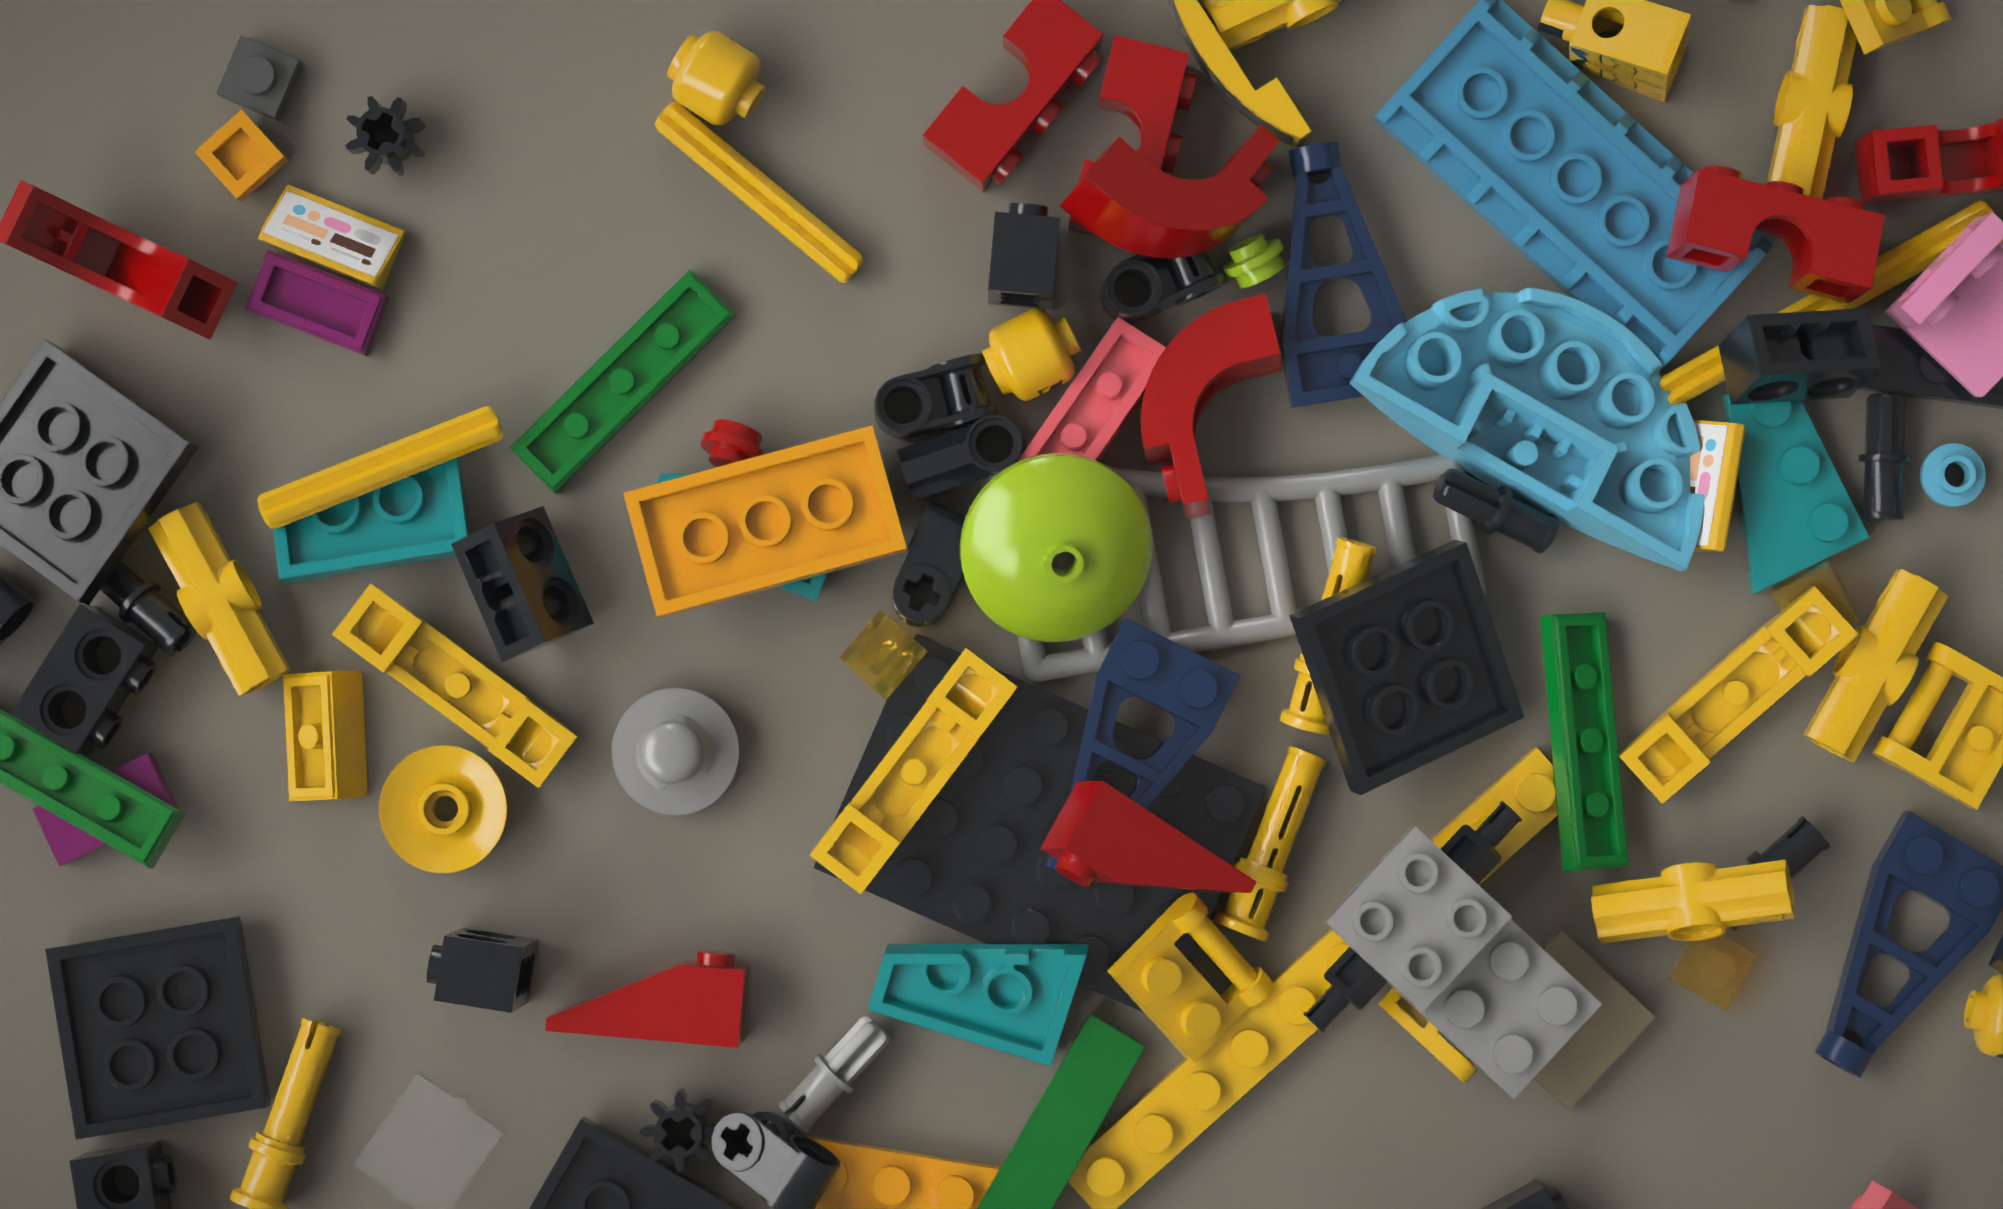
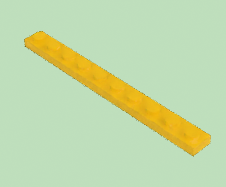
M1533 747L1430 839L1441 849L1461 826L1469 825L1476 831L1500 805L1501 801L1514 810L1521 817L1522 821L1518 822L1495 847L1502 857L1501 861L1478 885L1486 880L1558 815L1553 765L1536 747ZM1331 928L1272 980L1274 987L1268 997L1258 1005L1248 1008L1196 1064L1187 1058L1182 1060L1090 1142L1068 1183L1091 1209H1117L1318 1030L1303 1013L1307 1012L1331 986L1325 980L1324 974L1349 948Z

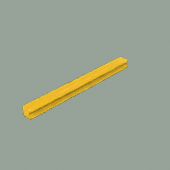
M1978 201L1878 256L1872 288L1851 303L1810 294L1777 313L1855 309L1924 271L1973 219L1991 213L1993 210L1987 202ZM1716 346L1662 376L1659 384L1662 391H1671L1666 398L1671 405L1685 403L1726 380L1719 347Z

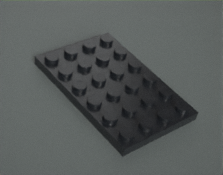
M915 634L834 822L902 735L961 653ZM995 669L1015 684L1017 689L865 891L986 944H1089L1078 984L1143 1012L1107 971L1179 897L1190 892L1196 893L1208 907L1207 917L1210 919L1221 892L1096 882L1093 883L1090 889L1046 867L1045 864L1050 855L1040 848L1069 797L1088 709ZM1115 722L1113 739L1116 747L1122 753L1134 759L1150 758L1164 744V742ZM1192 755L1147 810L1233 866L1267 787ZM1110 762L1101 763L1093 781H1104L1128 798H1130L1137 787V778L1134 774ZM816 861L813 868L838 878ZM1185 933L1174 945L1191 962L1198 944L1188 933Z

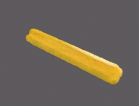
M672 102L660 113L655 122V127L659 133L841 283H846L858 272L864 260L856 249L681 104Z
M491 406L481 407L262 493L257 498L261 516L271 529L280 528L498 442L504 437L503 428L497 413Z

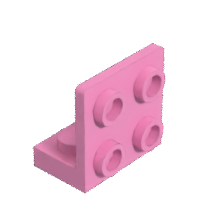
M1993 212L1973 219L1885 311L1969 393L1977 398L1985 396L2003 377V241H2001L2003 239V221Z

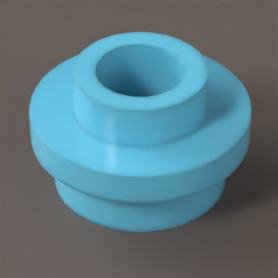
M1949 443L1933 449L1925 457L1920 468V482L1925 494L1933 502L1945 507H1959L1972 502L1981 493L1985 484L1986 471L1982 459L1973 449L1963 444ZM1950 463H1955L1963 469L1964 480L1958 487L1950 485L1945 479V469Z

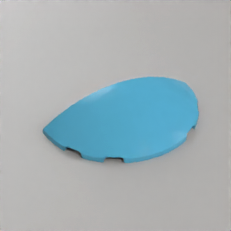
M1484 288L1461 292L1437 301L1430 309L1416 315L1403 324L1401 322L1394 327L1371 350L1351 379L1350 384L1396 424L1438 454L1458 462L1466 472L1493 488L1498 489L1504 485L1512 490L1514 498L1542 512L1552 514L1557 517L1560 523L1611 546L1681 572L1687 569L1698 540L1705 501L1704 494L1690 492V456L1701 450L1696 427L1686 403L1671 405L1666 399L1671 391H1662L1659 383L1662 378L1659 373L1662 367L1661 361L1637 336L1606 313L1580 300L1537 288H1525L1518 293H1485Z

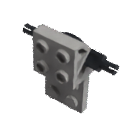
M1501 801L1500 805L1476 831L1469 825L1461 826L1441 849L1416 826H1411L1323 921L1349 948L1324 974L1325 980L1331 986L1303 1014L1324 1033L1325 1029L1349 1003L1356 1009H1363L1381 988L1388 983L1514 1100L1595 1013L1602 1003L1511 919L1513 916L1478 885L1501 861L1502 857L1495 847L1518 822L1522 821L1521 817L1514 810Z

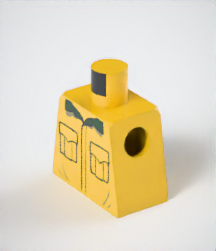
M1548 0L1540 19L1538 31L1570 42L1569 61L1578 69L1665 103L1688 46L1691 14L1646 0H1586L1584 6L1569 0ZM1604 31H1611L1617 34L1611 38L1598 36L1599 33Z

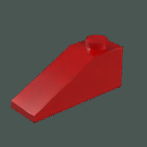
M1104 781L1076 782L1040 848L1058 860L1055 869L1061 875L1085 887H1090L1092 882L1225 893H1251L1257 883Z
M699 950L697 951L696 961H683L554 1012L546 1018L545 1031L738 1048L743 1042L749 966L735 965L734 953Z

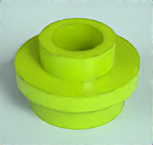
M1262 233L1255 234L1229 249L1228 252L1232 259L1223 266V270L1228 278L1235 277L1240 288L1253 286L1270 278L1285 267V263L1280 255L1284 247L1279 238L1266 241Z

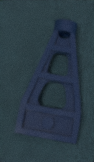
M1338 142L1307 145L1288 151L1292 177H1294V193L1280 347L1290 409L1364 397L1350 384L1351 379L1376 344L1398 324L1407 322L1342 170ZM1329 173L1330 176L1326 182L1321 184L1312 183L1307 178V176ZM1337 216L1345 225L1352 248V258L1348 263L1317 267L1310 259V225L1316 218ZM1340 278L1349 279L1358 285L1371 315L1370 323L1361 332L1330 337L1322 336L1315 330L1312 321L1315 293L1318 287L1325 281Z
M1125 618L1095 676L1070 793L1076 782L1093 781L1098 766L1103 762H1110L1136 776L1137 787L1130 796V799L1147 809L1213 732L1240 675ZM1130 697H1138L1169 713L1174 720L1172 735L1156 754L1147 759H1134L1122 753L1114 743L1113 730L1118 708L1125 699ZM1049 856L1045 866L1059 873L1055 869L1058 860Z
M1902 812L1871 867L1826 1032L1815 1050L1817 1055L1840 1069L1861 1078L1876 1049L1990 931L2003 908V866L1912 812ZM1907 890H1913L1941 906L1947 911L1949 916L1947 929L1929 948L1922 952L1912 953L1893 941L1889 931L1895 902L1898 896ZM1878 953L1887 955L1909 970L1908 981L1893 1001L1885 1007L1875 1006L1865 1000L1861 994V984L1873 956ZM1845 1030H1853L1858 1034L1860 1038L1858 1045L1843 1037Z

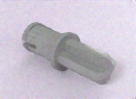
M868 1016L860 1018L826 1056L818 1054L814 1058L817 1064L814 1069L786 1099H782L778 1104L784 1114L792 1113L789 1119L803 1131L809 1132L818 1119L844 1092L851 1094L855 1090L853 1082L889 1044L890 1038L884 1028Z

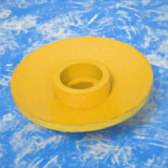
M451 745L423 748L400 761L387 777L379 800V820L383 834L390 847L408 864L432 873H454L470 868L482 861L492 852L501 839L508 815L506 792L501 779L493 767L476 753ZM444 796L453 798L458 805V813L451 821L441 819L436 812L437 802Z

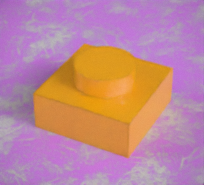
M242 109L194 151L240 202H243L289 161Z

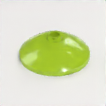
M1049 453L1026 458L1007 467L993 477L979 492L970 506L964 520L960 538V560L963 575L970 593L979 607L991 620L1005 630L1023 638L1043 642H1064L1083 638L1102 630L1118 619L1131 606L1140 593L1148 576L1153 549L1149 518L1142 502L1129 483L1113 469L1099 461L1068 453ZM1061 552L1072 553L1074 559L1069 567L1061 570L1052 567V561L1057 554Z

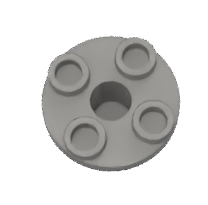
M685 688L661 689L637 700L620 719L612 741L614 771L625 792L644 808L664 815L691 814L707 808L716 802L727 791L734 780L741 756L736 727L724 708L709 696Z

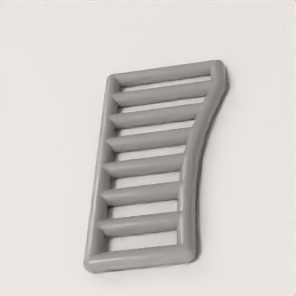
M1439 454L1383 465L1321 473L1272 477H1204L1211 514L1190 519L1209 625L1171 632L1147 496L1168 498L1163 474L1160 472L1108 466L1125 479L1136 492L1145 508L1151 526L1153 540L1151 565L1146 581L1139 593L1144 626L1195 653L1296 635L1289 615L1302 609H1296L1277 501L1315 498L1329 573L1337 546V537L1348 538L1340 496L1378 491L1393 568L1416 557L1403 487L1437 481L1440 475L1444 474L1449 468H1454L1465 474L1464 468L1458 462ZM1212 502H1251L1271 614L1234 621ZM1445 507L1451 541L1455 539L1467 542L1485 597L1486 583L1474 520ZM1066 552L1068 564L1070 566L1073 562L1074 555L1070 552ZM1105 627L1096 633L1083 637L1084 648L1046 655L1043 641H1035L1017 635L1024 675L1031 682H1042L1097 672L1112 644L1108 641Z

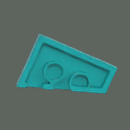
M1729 393L1722 396L1725 421L1727 423L1743 424L1745 429L1737 486L1741 514H1739L1742 538L1745 537L1749 564L1747 575L1750 594H1756L1869 538L1802 401L1731 405Z
M457 457L280 528L273 529L279 580L284 584L456 557L451 544L471 534L461 459Z
M887 944L867 1010L1051 1067L1087 956L1089 944Z

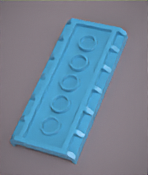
M1480 0L1373 119L1568 297L1580 300L1606 313L1637 336L1661 361V369L1677 354L1773 246L1759 231L1753 232L1748 257L1728 273L1666 258L1680 185L1694 173L1503 0Z

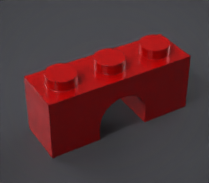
M1032 0L1003 35V48L1015 56L1027 70L1029 82L1024 92L1017 99L1009 103L990 104L982 101L962 86L922 135L924 146L983 192L992 180L1002 186L1024 159V155L1017 151V149L1032 131L1040 137L1047 132L1064 109V106L1057 101L1072 82L1081 88L1104 60V57L1097 52L1102 46L1103 34L1061 0Z
M1115 35L1101 88L1098 108L1115 111L1128 117L1135 124L1139 132L1140 146L1137 152L1156 168L1173 173L1182 135L1170 133L1176 108L1185 111L1189 110L1197 78L1196 73L1185 71L1189 53ZM1084 159L1079 181L1095 161ZM1070 215L1068 230L1096 236Z
M2003 118L1986 125L1954 130H1937V124L1873 130L1855 142L1860 201L1864 205L2003 192Z
M1717 165L1707 166L1704 169L1699 168L1680 185L1666 258L1728 273L1748 257L1753 232H1768L1781 239L1790 251L1792 272L1789 289L1851 303L1872 288L1885 215L1864 210V203L1856 199L1830 197L1827 200L1804 195V189L1793 183L1771 181L1764 185L1742 179V173L1736 169Z

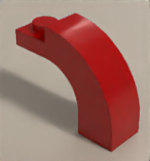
M1261 124L1231 155L1215 176L1200 180H1189L1169 175L1156 168L1118 136L1059 206L1090 232L1121 249L1157 258H1183L1197 255L1218 246L1232 236L1269 198L1259 189V186L1273 170L1265 160L1281 140Z
M20 180L0 222V242L211 340L238 283L23 180Z
M1266 293L1224 304L1208 311L1191 322L1179 332L1162 352L1146 384L1141 409V436L1147 466L1172 460V464L1161 466L1169 504L1182 501L1186 520L1211 514L1209 498L1195 442L1197 425L1205 407L1220 391L1232 384L1282 371L1280 349Z

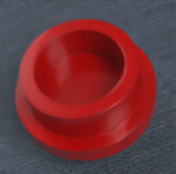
M720 419L714 421L711 431L705 432L700 442L701 448L710 454L709 462L716 467L764 455L763 451L759 448L762 435L747 425L731 420Z

